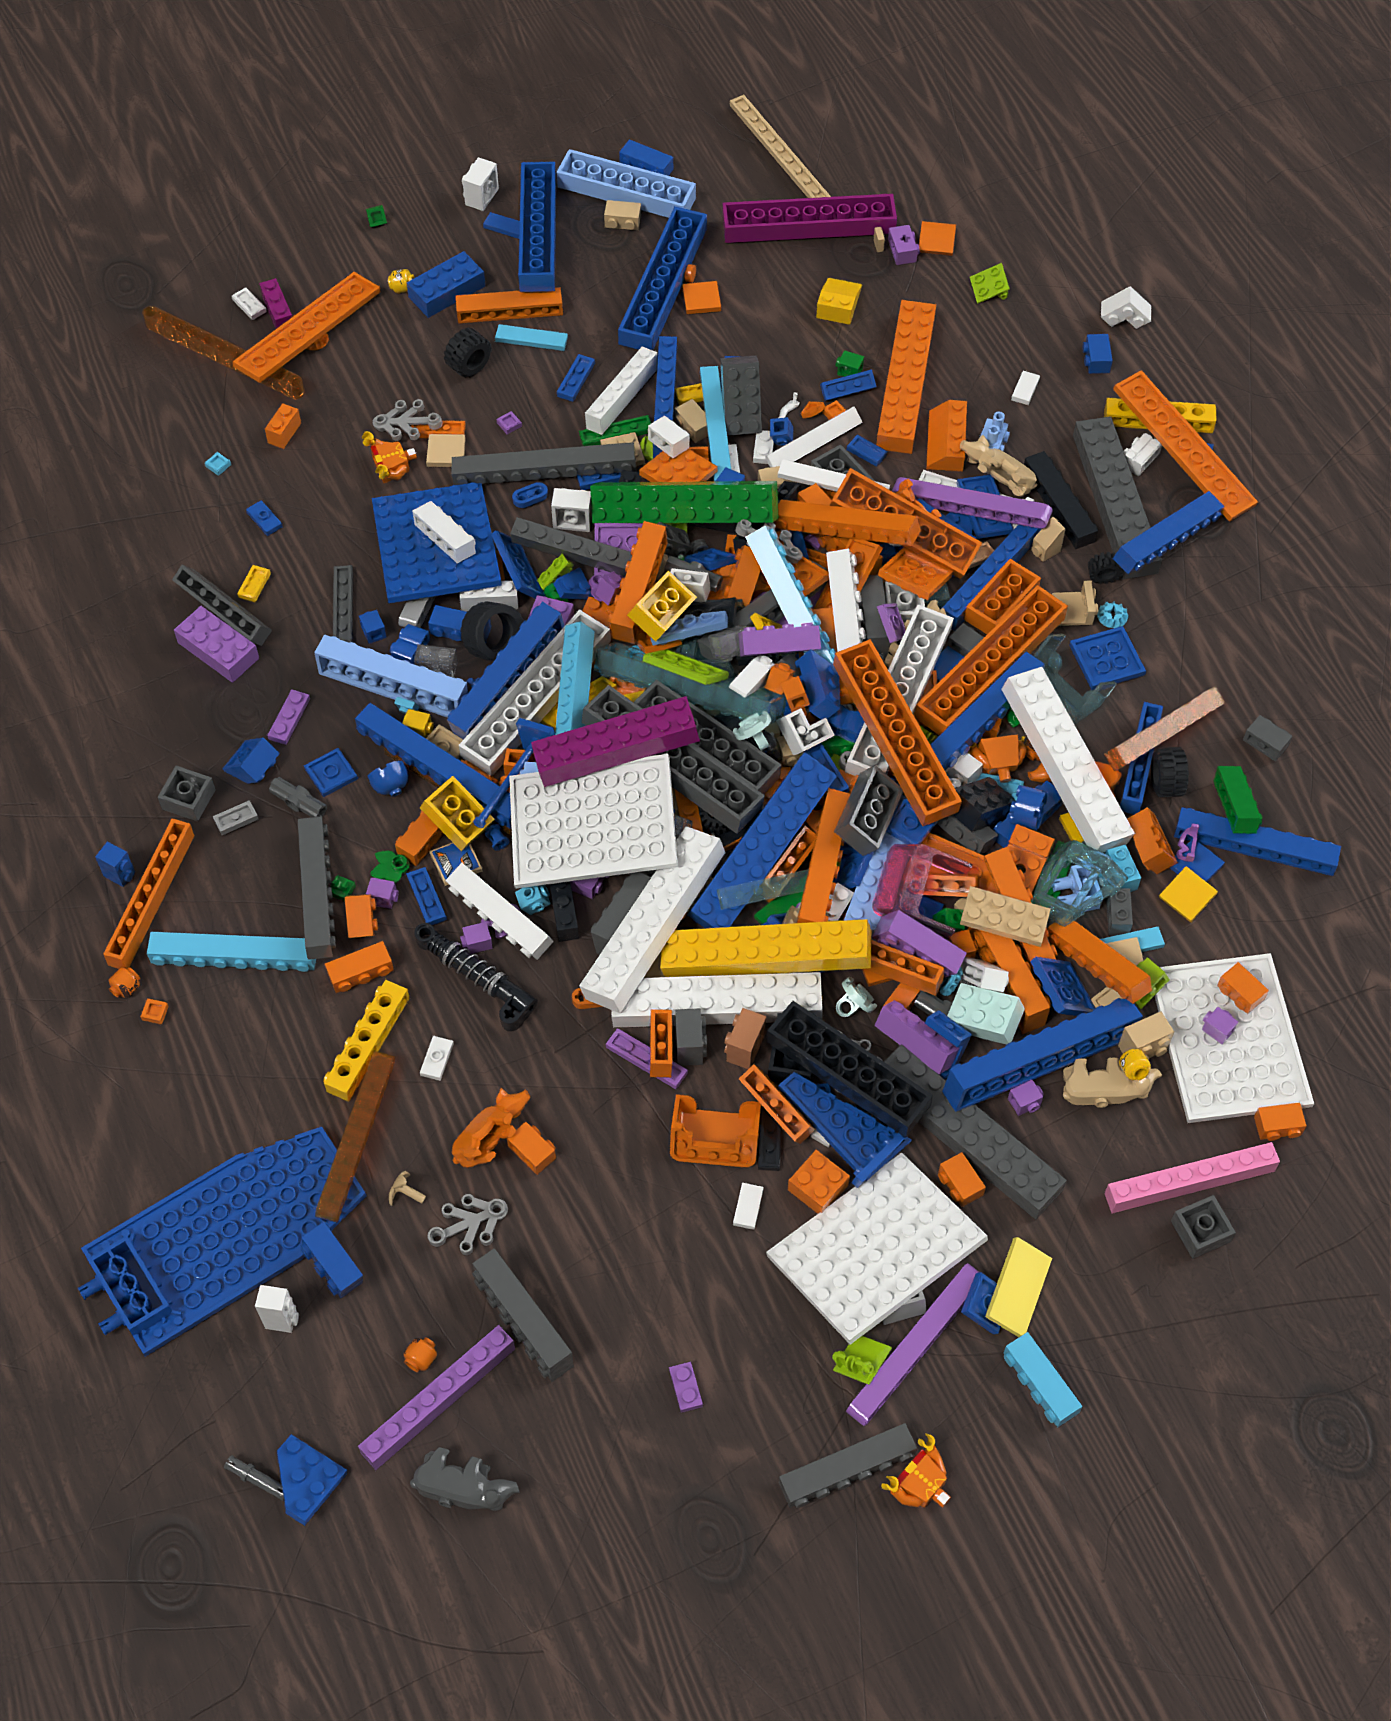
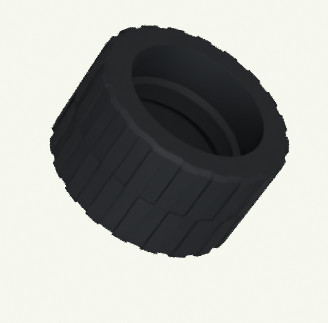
M490 601L477 603V605L472 606L467 611L462 620L460 632L464 647L471 655L477 658L495 661L498 652L504 650L511 636L516 635L520 630L524 619L512 606ZM497 614L502 621L503 633L499 643L489 649L484 641V627L487 621Z

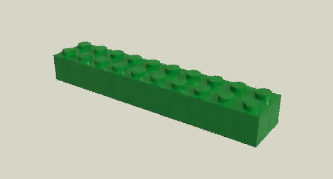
M777 481L597 482L590 486L592 523H643L644 521L650 523H738L743 519L751 523H773L779 519Z

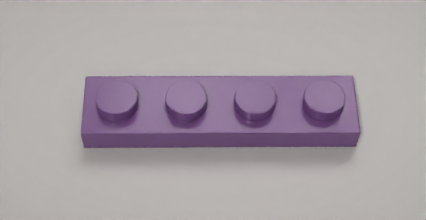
M617 1028L607 1041L606 1048L650 1074V1047ZM672 1061L671 1077L656 1078L677 1089L688 1074V1070Z

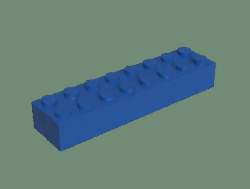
M543 601L533 609L529 619L521 624L520 630L516 635L511 636L504 650L498 652L495 661L486 667L483 676L474 682L470 692L465 694L457 708L449 713L447 721L455 735L464 740L563 629L565 625L560 612Z

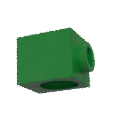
M844 350L842 356L838 357L836 361V367H838L837 375L845 377L862 372L864 356Z
M945 908L932 915L933 925L951 933L960 932L965 929V926L960 924L963 910ZM934 929V932L938 935L949 936L946 932Z

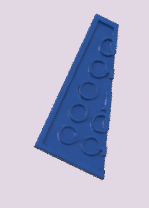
M795 1072L777 1087L854 1171L861 1165L865 1167L870 1162L868 1160L869 1156L875 1150L880 1152L884 1148L882 1143L889 1136L894 1138L898 1134L891 1127L882 1125L872 1116L847 1102H842L835 1098L836 1096L832 1093L823 1091L816 1084ZM906 1137L900 1146L865 1181L870 1179L904 1149L912 1139Z

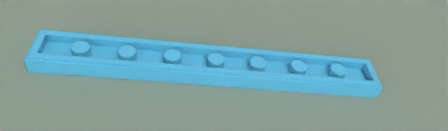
M718 366L700 367V377L711 463L718 466L717 472L713 475V480L716 481L725 467L731 469Z

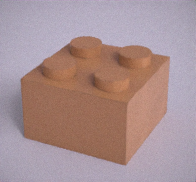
M742 1008L740 1015L736 1014L734 1017L733 1031L727 1033L724 1042L726 1044L724 1053H727V1062L749 1069L765 1036L766 1016Z

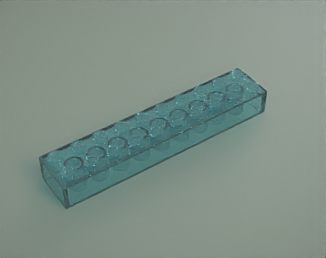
M618 642L597 648L594 671L599 672L601 676H612L620 682L634 683V686L639 688H648L655 680H658L681 697L687 696L688 701L692 704L703 705V708L708 710H719L723 715L738 716V719L742 721L755 713L761 716L763 711L768 712L771 717L769 725L784 717L787 701L785 695L760 688L749 696L743 697L729 688V685L734 680L733 678L728 677L727 680L705 685L643 662L644 653L640 649Z

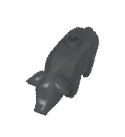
M441 1447L425 1455L424 1463L416 1469L414 1478L410 1481L411 1487L417 1489L419 1494L437 1500L441 1506L447 1508L455 1505L466 1509L489 1508L490 1510L498 1511L503 1508V1503L511 1495L520 1493L516 1482L504 1479L487 1480V1474L491 1467L482 1464L483 1461L480 1458L470 1457L464 1469L454 1465L445 1466L450 1450Z

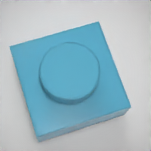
M397 697L394 703L399 708V711L406 714L408 709L415 711L419 709L415 702Z

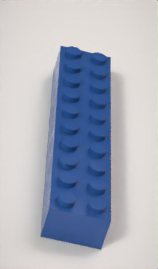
M521 162L518 271L520 292L555 291V162Z
M674 206L618 329L619 345L638 350L641 347L654 350L685 280L686 267L692 264L706 233L707 214Z
M804 752L690 909L687 916L705 929L730 927L837 775Z
M1118 998L1109 1005L1098 1006L1092 1012L1087 1014L1081 1013L1075 1019L1070 1021L1064 1020L1058 1026L1053 1028L1047 1027L1036 1035L1030 1034L1021 1041L1008 1043L1004 1048L999 1050L993 1049L987 1055L982 1057L976 1056L965 1064L954 1065L950 1069L942 1092L954 1111L957 1112L1030 1080L1070 1065L1076 1059H1084L1118 1045L1124 1028L1140 1021L1143 1015L1135 1004H1132L1127 999Z

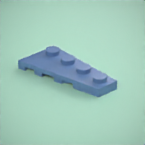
M726 611L702 613L700 617H695L693 614L685 615L684 618L677 619L656 642L652 638L650 640L653 646L663 645L670 641L684 640L695 635L701 636L712 631H721L728 628V616Z

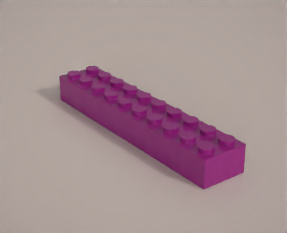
M893 194L726 202L722 204L725 243L874 235L875 227H881L883 234H889V228L896 227L897 224Z

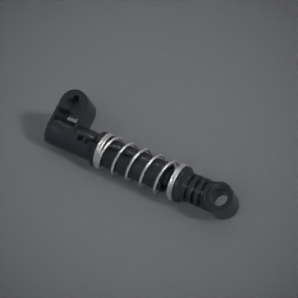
M422 923L416 927L414 934L417 944L421 949L428 950L435 956H438L443 965H448V968H455L457 974H464L466 980L471 979L475 982V986L480 985L483 987V991H488V995L493 998L498 997L504 1001L505 1004L499 1011L502 1027L506 1031H515L520 1028L538 1003L535 997L511 982L509 977L503 972H496L494 966H487L485 960L480 961L476 954L471 955L469 949L461 950L460 943L450 941L443 935H440L431 924ZM424 935H430V936H429L428 938H426V939H423V938H422V936H424Z

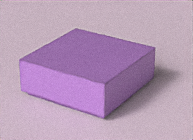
M512 411L496 419L497 424L506 434L522 427V422Z

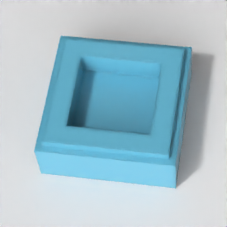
M216 452L205 462V466L219 476L231 466V461L219 452Z

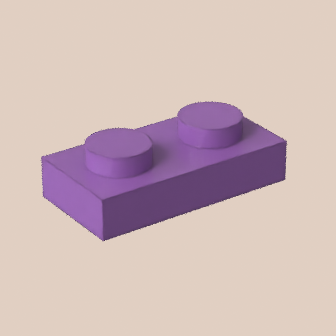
M691 1362L669 1367L680 1412L703 1407Z

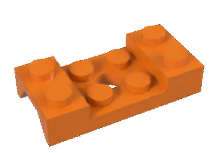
M1016 824L1009 840L1008 849L1009 851L1013 850L1017 862H1015V865L1025 868V881L1023 883L1025 888H1029L1031 893H1033L1054 845V839ZM992 880L987 891L998 894Z

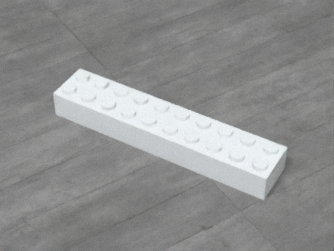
M917 605L888 669L912 714H914L916 704L920 701L954 619L921 605ZM864 722L847 760L845 773L856 776L876 765L887 775L890 767Z
M579 609L566 625L581 621L595 631L593 662L611 642L610 629ZM565 626L459 744L460 756L463 759L468 760L482 771L493 776L504 763L506 749H517L521 744L516 726L518 719L522 718L539 723L558 702Z
M1043 667L1008 677L1001 690L1092 856L1106 852L1107 849L1127 844L1135 833Z
M685 826L676 840L678 867L657 869L579 985L586 1000L621 1013L725 854L720 838Z
M821 972L643 978L621 1013L612 1010L613 1028L650 1026L651 1009L672 1010V1026H676L675 1009L701 1008V1016H705L706 1025L733 1024L735 1015H740L742 1008L766 1016V1023L776 1021L777 1013H782L792 1000L822 1020Z

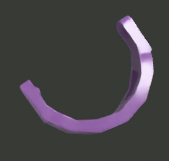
M1192 824L1190 828H1187L1182 833L1178 842V846L1181 848L1177 851L1178 859L1188 862L1194 861L1197 832L1199 829L1198 824ZM1188 834L1193 837L1191 853H1187V856L1184 857L1182 853L1189 850L1184 844L1185 837Z

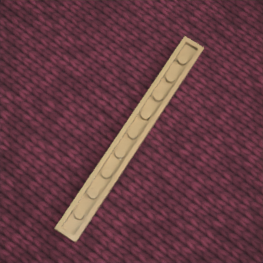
M745 95L730 100V107L807 198L831 197Z

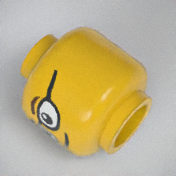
M407 269L394 270L388 277V284L395 293L408 292L407 282L415 277Z
M1130 1049L1120 1057V1068L1128 1079L1142 1080L1150 1072V1061L1142 1050Z

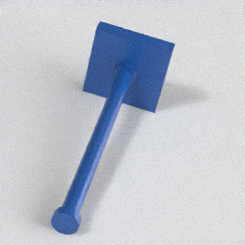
M522 718L518 719L516 726L525 752L479 817H475L473 820L475 826L479 828L485 826L486 819L510 787L509 776L518 775L525 762L534 753L531 742L555 735L553 727Z

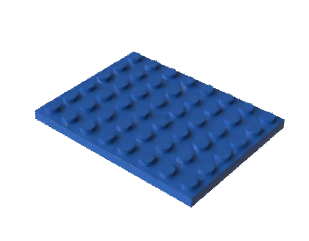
M472 482L372 498L388 603L502 586L481 483ZM432 501L447 516H451L457 525H461L468 535L474 537L476 554L456 563L415 526L412 510Z

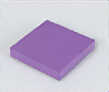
M897 604L877 606L889 642H901L906 629Z

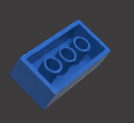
M465 251L407 282L408 297L428 318L455 304L457 295H470L485 287L484 271Z

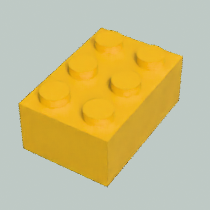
M667 571L627 616L656 642L697 597L672 573Z
M454 776L449 778L424 800L420 807L461 852L495 820L489 815L483 828L474 825L473 820L475 817H479L484 808Z

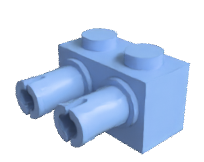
M995 412L993 419L987 418L981 436L984 435L989 442L988 448L1004 451L1005 445L1003 443H1007L1010 432L1007 431L1008 424L1003 423L1005 415L1002 412Z
M1091 862L1071 866L1067 877L1051 879V887H1054L1052 889L1053 892L1064 889H1071L1073 891V894L1057 897L1059 909L1077 906L1080 913L1100 909L1103 895Z

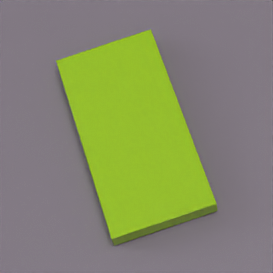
M669 649L643 655V662L705 685L727 680L729 676L728 671Z

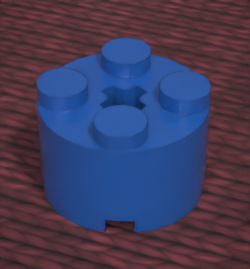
M1019 785L1016 792L1017 800L1012 801L1010 813H1012L1010 823L1037 830L1045 813L1043 810L1044 804H1047L1048 792Z

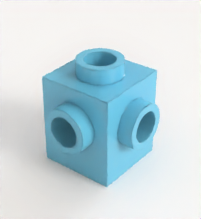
M545 885L524 887L515 892L520 909L529 915L540 912L551 904L548 897L550 893Z

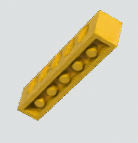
M1107 398L1104 417L1111 416L1115 427L1147 429L1122 399ZM1169 401L1196 432L1213 433L1216 424V405Z
M385 980L382 986H378L374 1000L366 1006L365 1015L355 1025V1032L352 1037L347 1038L343 1052L335 1058L333 1069L331 1072L328 1071L324 1077L323 1082L326 1092L348 1102L350 1101L410 999L408 989L388 980ZM385 1003H389V1004H390V1005L387 1006V1007H382V1005L385 1004ZM375 1020L380 1021L377 1024H371ZM365 1037L370 1038L368 1041H361ZM353 1055H360L356 1059L351 1058ZM343 1072H349L347 1076H340Z

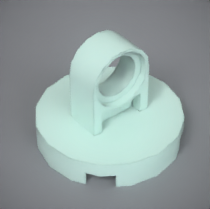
M763 711L761 716L755 713L739 723L740 728L738 730L737 728L733 729L736 739L744 740L753 736L761 751L770 746L762 733V730L771 722V717L766 711Z
M848 977L843 981L842 986L846 994L836 1004V1011L842 1017L852 1016L860 1008L871 1013L877 1007V1004L871 1003L874 1000L873 997L860 983L857 986L852 983L854 981L852 977ZM845 1001L851 1005L849 1013H844L841 1010V1005Z

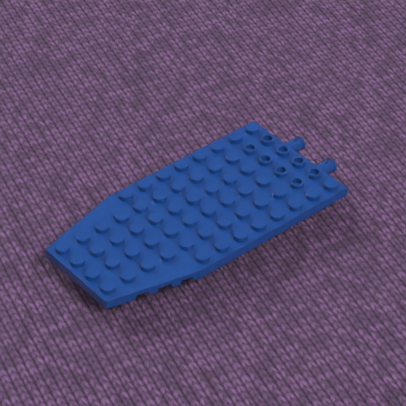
M319 1127L295 1135V1138L286 1141L283 1139L275 1142L276 1144L265 1148L262 1146L254 1149L253 1152L235 1155L83 1246L81 1249L96 1275H94V1279L78 1287L80 1294L86 1300L101 1289L103 1291L106 1290L117 1309L115 1314L98 1323L104 1335L106 1336L121 1325L127 1326L146 1357L301 1261L305 1257L301 1251L302 1237L322 1222H325L330 1231H332L366 1197L365 1191L324 1129Z

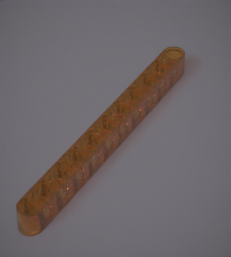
M148 306L143 309L142 314L148 329L247 376L233 367V361L245 353L246 350L155 306ZM282 367L261 382L293 399H300L305 394L302 378Z

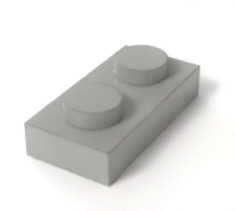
M249 800L213 816V819L221 835H224L258 820V815Z

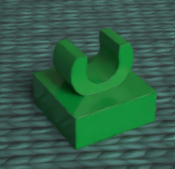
M382 205L365 209L370 227L387 223Z
M337 875L330 886L332 888V896L345 901V896H350L356 887L355 882Z

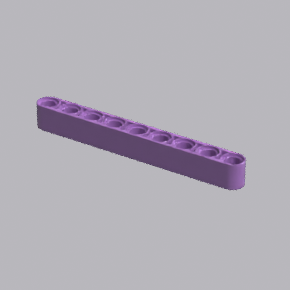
M897 478L892 492H897L900 483L909 478ZM909 479L913 483L911 489L915 500L920 498L938 510L1040 529L1047 526L1053 511L1049 505Z
M968 1263L960 1270L880 1367L870 1385L866 1384L852 1401L846 1413L863 1426L869 1423L963 1308L975 1274L979 1272Z

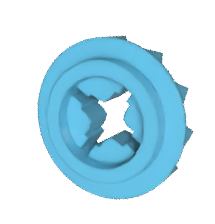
M1115 601L1112 603L1106 602L1098 610V619L1106 627L1118 628L1127 622V609L1123 608L1122 604H1116ZM1111 611H1114L1116 614L1114 619H1112Z
M962 967L959 968L957 974L944 978L940 987V994L948 996L955 990L963 975Z

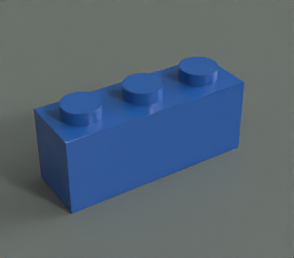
M630 139L619 152L620 163L667 176L673 171L672 156Z
M435 605L428 622L430 634L436 637H446L455 641H462L460 631L462 620L467 612ZM490 619L484 627L485 643L491 630Z

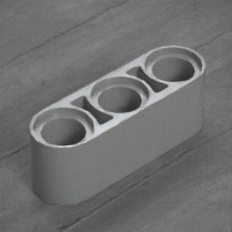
M436 596L407 600L399 617V626L406 627L408 624L421 628Z

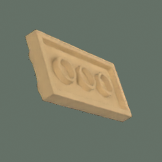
M970 886L960 924L1041 947L1050 908Z

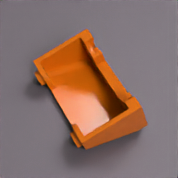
M676 1094L670 1139V1156L674 1160L735 1167H750L755 1164L761 1111L760 1102L746 1101L742 1103L739 1113L696 1110L697 1103L694 1098Z

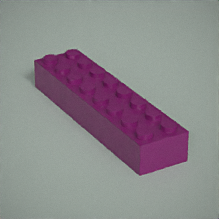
M687 696L536 740L531 742L539 775L544 787L699 742L700 740Z

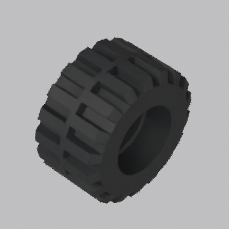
M474 328L462 329L454 334L446 345V350L444 351L445 363L464 378L472 377L487 364L492 352L491 343Z
M1182 747L1155 748L1151 760V777L1154 791L1158 797L1184 796L1186 793L1189 772L1187 757Z

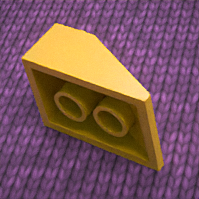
M828 278L817 302L816 318L850 325L862 284Z

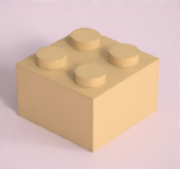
M1162 1011L1125 1027L1118 1047L1122 1053L1130 1049H1140L1148 1060L1155 1055L1159 1057L1168 1051L1167 1049L1171 1043L1174 1030Z

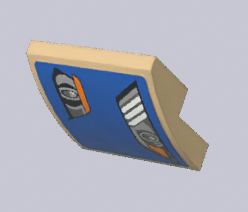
M453 842L429 851L445 886L449 885L446 879L461 863L475 874L482 872V867L471 844L462 852Z

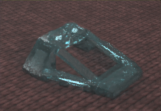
M1072 840L1060 844L1048 858L1034 892L1032 904L1050 908L1048 919L1065 927L1084 915V911L1093 905L1096 907L1107 896L1111 897L1116 894L1128 880V876L1110 856L1081 842ZM1072 862L1091 871L1073 903L1069 905L1048 895L1047 892L1062 868L1066 869ZM1099 878V885L1103 886V888L1083 902L1096 879Z

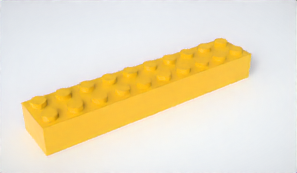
M868 919L674 930L661 951L660 969L665 977L871 968L872 930Z

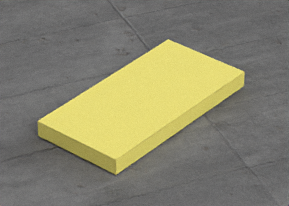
M1019 1237L1013 1238L985 1317L1017 1337L1024 1335L1027 1332L1052 1258Z

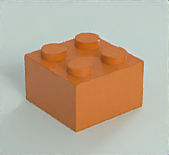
M815 1150L788 1180V1191L819 1214L835 1202L849 1186L850 1175L818 1150Z

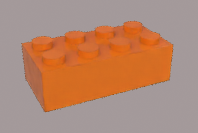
M1009 559L966 606L964 620L985 634H988L1037 585L1040 586L1041 577Z

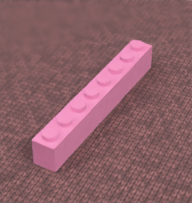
M1271 1142L1110 1183L1106 1188L1105 1197L1111 1213H1116L1275 1172L1280 1160Z

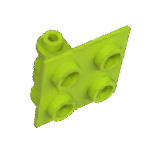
M1002 263L970 277L977 304L996 295L1001 299L1008 297V290L1010 288Z
M861 1336L851 1345L849 1344L844 1352H834L832 1359L836 1365L833 1371L870 1385L892 1347Z

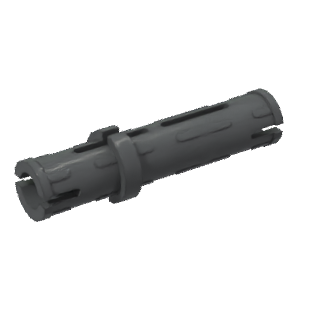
M233 1455L227 1459L235 1466L226 1462L224 1469L240 1476L242 1481H249L284 1501L283 1493L280 1492L282 1491L280 1482L256 1470L255 1466L251 1463L247 1465Z

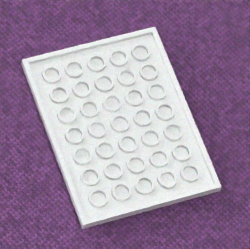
M668 754L648 756L544 787L539 772L509 776L513 871L516 889L678 867L670 758Z
M1271 953L1160 967L1170 980L1155 995L1158 1011H1162L1174 1030L1168 1050L1187 1123L1255 1115L1260 1107L1300 1103L1301 1108L1313 1107L1314 1101ZM1237 962L1269 990L1265 1000L1248 1014L1240 1010L1229 996L1224 995L1217 986L1220 977ZM1217 1007L1228 1011L1234 1019L1239 1021L1235 1031L1223 1045L1202 1030L1205 1023L1202 1021L1209 1011L1213 1012Z
M900 1153L885 1164L870 1179L864 1181L859 1188L854 1187L829 1205L822 1213L814 1216L766 1253L767 1257L851 1345L901 1307L902 1304L913 1298L921 1290L984 1244L988 1238L903 1153Z

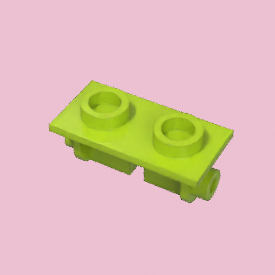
M563 553L537 579L542 590L549 584L554 583L558 579V575L563 576L573 570L574 564L570 560L567 561Z

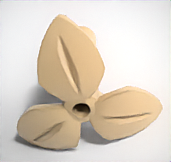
M407 1171L402 1172L396 1178L390 1189V1206H393L396 1192H402L421 1204L426 1197L406 1185V1178L410 1176Z

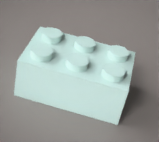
M961 983L947 1016L970 1032L972 1036L1007 1045L1013 1040L1025 1008L1019 997Z

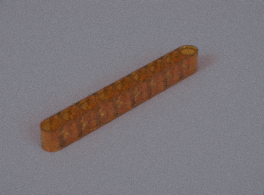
M1214 686L1104 755L1115 772L1225 703V700L1217 687Z
M378 1051L373 1052L319 1199L315 1217L336 1223L339 1220L394 1067L395 1056Z

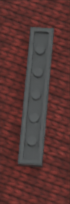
M334 566L333 636L348 643H353V566Z

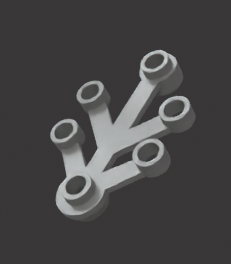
M421 399L415 400L413 407L406 411L407 405L405 401L398 400L395 403L394 409L387 414L377 415L373 419V426L378 431L388 432L394 441H398L402 438L401 430L398 428L394 429L391 426L398 425L409 435L411 440H417L420 437L419 430L409 425L428 424L430 429L436 430L442 426L443 422L441 416L437 413H431L428 417H412L424 409L425 406ZM406 411V412H405L404 414H402L400 417L394 418V417H395L397 414H399L400 412Z
M744 519L738 522L735 529L736 533L743 537L757 531L752 528L751 522ZM774 523L764 524V526L775 530L776 525ZM782 530L779 539L784 542V545L778 539L776 540L779 546L782 545L787 553L785 556L786 560L790 563H798L802 559L803 554L799 548L793 546L790 540L791 532Z
M465 1194L461 1199L463 1207L466 1209L476 1207L484 1210L478 1214L456 1208L450 1203L444 1204L442 1206V1214L445 1218L457 1217L463 1219V1221L444 1230L440 1227L430 1229L428 1232L429 1243L435 1247L441 1246L447 1238L468 1229L465 1239L460 1243L459 1247L463 1255H469L473 1252L472 1243L480 1223L488 1219L485 1231L480 1234V1242L485 1246L490 1245L493 1242L492 1234L497 1221L503 1219L508 1213V1206L505 1201L493 1199L487 1202L474 1198L471 1194ZM466 1199L472 1200L470 1204L464 1203ZM447 1208L452 1209L451 1213H445L444 1211ZM495 1208L501 1209L499 1213L493 1212ZM486 1235L490 1236L488 1241H484L482 1238ZM435 1236L441 1237L439 1241L433 1240ZM464 1245L470 1246L468 1250H463L462 1248Z

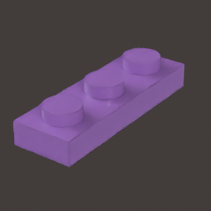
M291 689L267 735L269 740L287 745L310 701L309 694Z

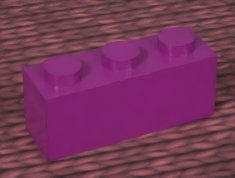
M275 278L259 284L262 298L277 329L291 319L292 314Z

